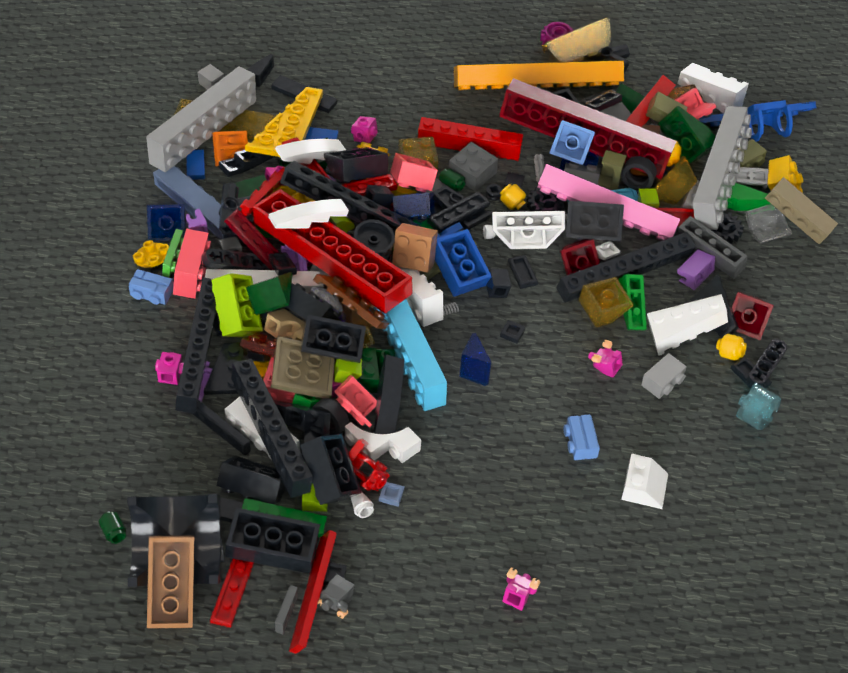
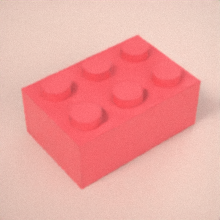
M395 153L390 174L399 183V186L409 188L410 185L416 187L418 191L426 192V190L432 191L438 170L429 161Z
M186 229L175 267L173 295L195 299L197 292H200L202 284L200 280L205 277L206 267L202 263L201 256L210 249L209 233Z

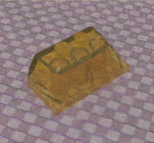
M608 17L546 42L542 45L543 51L548 50L552 57L560 63L579 62L583 60V56L589 55V57L599 54L598 50L610 44L611 28Z

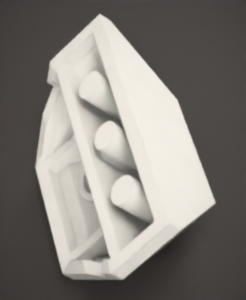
M565 211L492 212L493 232L510 249H547L565 230Z

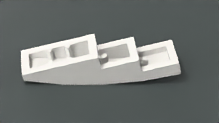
M336 139L302 140L279 145L275 148L283 161H296L304 164H311L313 159L325 160L324 153L346 150L342 143Z
M341 199L320 200L290 206L270 213L268 217L275 228H309L311 222H328L330 216H347L349 210Z

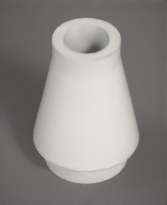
M363 492L351 497L355 515L360 518H366L373 513L374 505Z

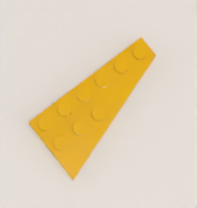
M306 87L295 97V101L292 104H288L285 107L283 113H279L265 126V130L261 134H257L251 143L248 142L245 145V151L280 157L275 150L276 146L282 145V142L296 137L300 141L305 140L322 99L323 90Z

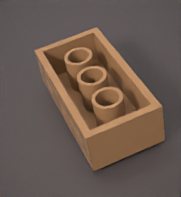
M149 536L147 628H192L194 536Z

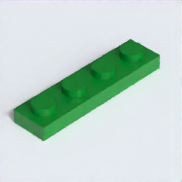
M247 498L244 499L242 509L320 524L319 538L323 536L327 516Z

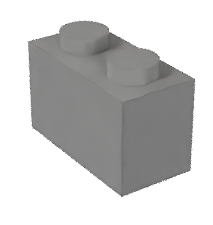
M668 353L644 374L641 386L660 399L664 394L668 395L675 384L679 385L686 377L684 374L687 366Z

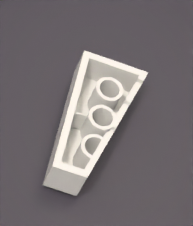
M694 63L680 72L678 84L688 91L692 88H697L702 100L707 103H715L716 109L722 113L725 112L727 106L742 107L749 84L737 82V79L733 77L726 78L722 73H713L710 69Z
M396 266L412 277L413 294L406 298L416 320L423 327L443 320V291L440 289L435 290V284L432 282L428 283L427 277L424 274L420 275L418 270Z
M722 294L647 313L649 327L658 356L664 354V351L671 347L674 349L680 346V343L688 339L693 340L697 338L698 334L702 332L707 333L728 322L727 309Z

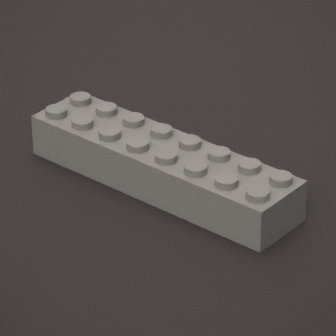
M238 66L147 135L149 164L166 173L208 140L213 132L220 131L240 113H243L244 110L256 102L255 74Z
M726 107L693 200L695 219L711 230H717L719 223L723 222V212L727 210L728 198H731L732 186H735L736 173L739 174L740 162H743L744 150H747L748 138H751L752 128H749L751 115H748L747 107Z

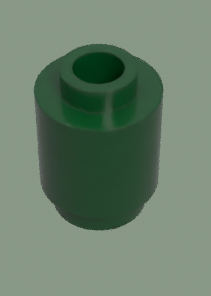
M445 168L439 175V180L456 192L461 191L465 187V177L452 169Z
M111 511L104 513L99 519L98 524L106 539L112 544L122 542L126 538V528L118 513Z

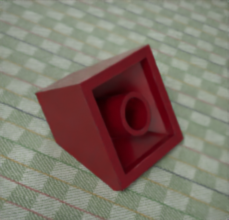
M582 239L568 244L560 250L567 276L600 264L593 239Z
M739 291L732 306L739 327L736 332L761 340L774 305Z

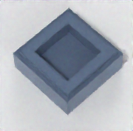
M386 482L379 496V502L399 507L405 486Z

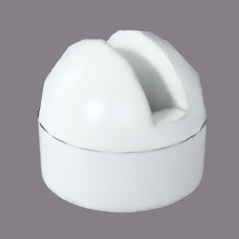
M493 225L483 226L484 239H492L496 236L493 232Z

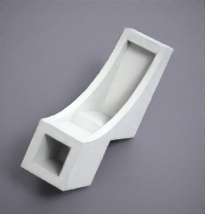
M352 422L345 426V441L350 446H354L359 439L363 438L369 443L363 452L373 460L389 451L394 459H398L403 463L421 450V439L409 427L396 433L374 434L358 428Z

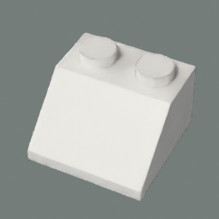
M631 454L621 500L662 509L668 473L652 458Z

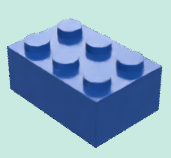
M468 229L437 239L435 261L453 297L486 286L492 276Z

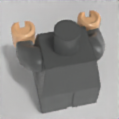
M336 575L329 582L326 589L321 590L318 604L321 603L320 606L325 611H328L330 608L335 611L340 609L337 612V616L341 615L343 619L348 614V603L352 599L355 585Z

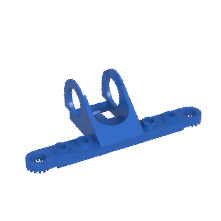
M786 100L754 104L748 107V115H751L749 128H752L754 124H758L757 134L754 133L752 128L750 139H754L756 142L760 140L764 132V124L771 126L782 137H789L793 127L792 116L798 115V112L816 109V102L786 105ZM724 113L708 117L702 116L699 118V121L704 125L710 124V127L719 126ZM783 114L786 115L787 127L785 131L783 130L780 121V117H783Z

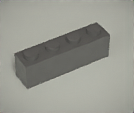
M690 216L679 226L678 235L688 232L696 246L693 251L701 250L715 256V266L731 278L735 279L746 268V254Z

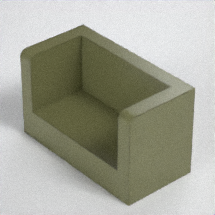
M608 150L605 151L601 163L603 166L598 181L599 186L611 190L618 189L622 179L621 173L625 165L626 155Z

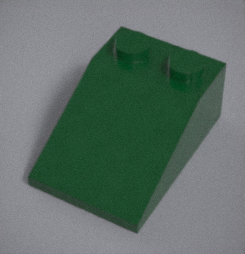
M676 106L658 123L666 137L678 141L682 148L680 157L686 166L697 161L712 149L716 138L712 131L680 106Z

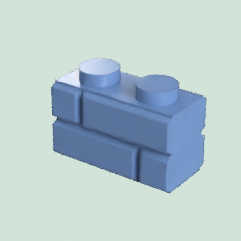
M139 269L136 270L134 277H132L129 283L131 296L138 300H149L156 305L159 303L166 305L173 293L174 287L173 279Z
M590 414L569 416L567 424L564 425V435L569 437L568 452L573 454L574 460L597 458L600 448L592 416Z

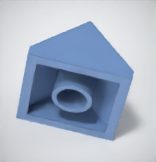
M562 120L550 154L583 165L595 132Z

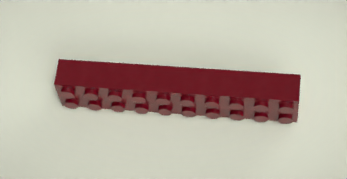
M514 78L506 89L499 117L553 138L556 137L562 120L595 132L589 152L604 157L606 150L626 155L625 163L631 157H645L654 163L657 169L656 178L659 179L663 177L677 142ZM633 168L635 170L646 173L644 170L640 168Z

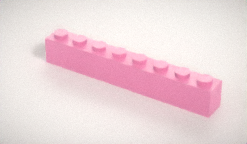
M546 164L538 183V188H540L541 192L555 194L562 201L624 205L623 225L631 229L633 227L640 229L639 232L648 236L650 234L657 236L656 239L659 241L673 237L680 221L677 217Z

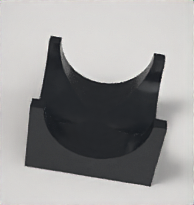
M220 495L127 497L132 528V558L128 587L148 586L149 536H194L193 584H219L222 582Z

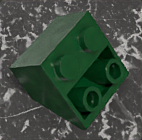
M363 347L361 356L362 375L357 381L369 393H377L384 356L395 357V350Z

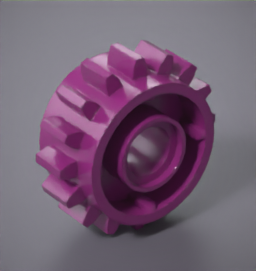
M552 22L544 26V30H541L540 41H543L542 45H545L551 51L563 52L572 48V45L575 44L576 33H573L574 29L566 23Z

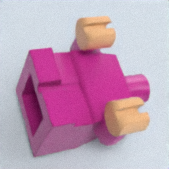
M604 340L605 342H603L602 346L605 348H600L597 353L590 352L588 358L593 361L594 368L607 376L614 377L623 365L622 354L618 350L612 351V342Z
M510 568L506 579L508 585L502 602L522 611L529 594L536 593L540 580L535 581L536 578H533L531 581L529 574L525 573L523 576L517 574L518 571L516 569Z

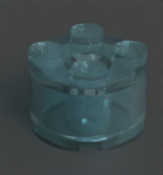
M755 383L748 395L744 394L740 398L738 404L741 407L736 417L758 430H763L774 418L771 416L773 411H778L781 398Z

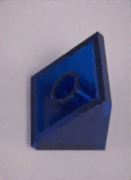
M184 204L147 205L148 241H171L176 229L183 230L184 238L186 232Z
M473 333L462 352L459 377L486 386L489 384L491 360L477 334Z

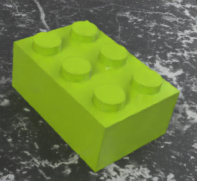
M230 273L212 279V292L215 296L216 311L219 316L222 336L247 337L263 332L260 314L256 315L254 313L246 290L247 286L253 285L252 276Z

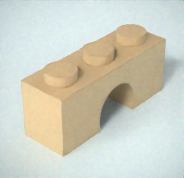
M280 309L267 313L264 330L275 338L279 336L302 341L305 322L287 310Z

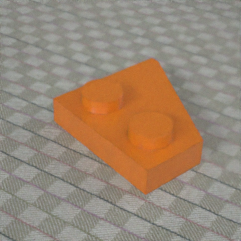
M247 131L212 133L215 165L218 166L219 161L234 158L235 152L245 150V145L248 143Z

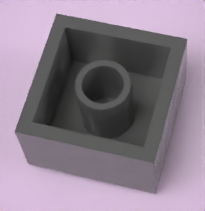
M470 142L449 160V169L465 177V186L473 191H477L497 173L498 158L473 142Z

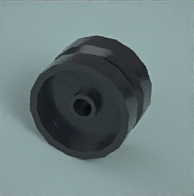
M367 220L358 224L354 230L353 238L389 261L395 242L393 230L386 223L379 220Z

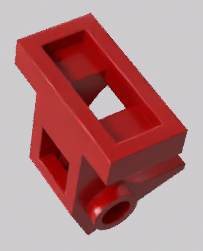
M362 438L356 442L348 454L355 475L362 480L360 485L368 491L371 489L378 491L384 487L390 475L386 472L387 467L380 461L375 462L363 452L369 443ZM365 462L374 469L369 477L359 470Z

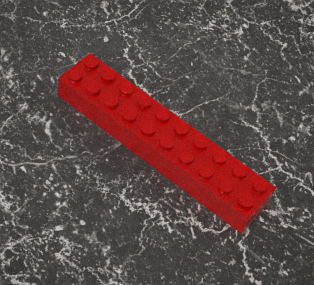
M277 190L252 206L254 223L328 275H337L342 278L347 287L355 289L358 292L357 295L369 301L386 314L413 294L412 277L329 221L311 222L309 228H275L268 217L270 213L302 204L283 190Z

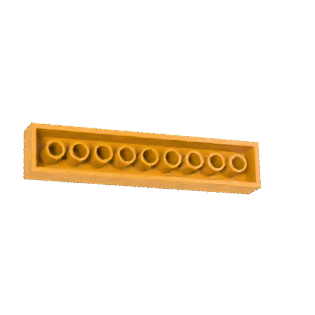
M624 61L457 65L454 67V87H458V90H468L471 87H475V90H485L487 86H491V89H502L504 86H509L513 78L535 87L540 85V88L553 87V84H557V87H569L570 84H573V87L586 86V83H589V87L602 86L603 83H605V86L619 85V82L624 81Z

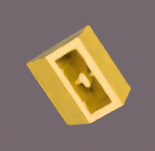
M790 155L769 160L767 185L770 191L784 177L802 192L801 184L803 183V177L801 173H798L796 162L792 161Z

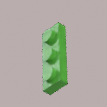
M176 229L163 262L162 276L170 278L171 273H175L176 260H178L184 239L183 230Z

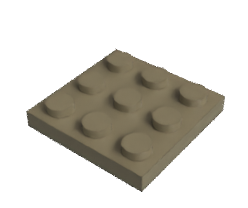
M278 336L275 346L271 388L330 399L335 358L301 352V341Z

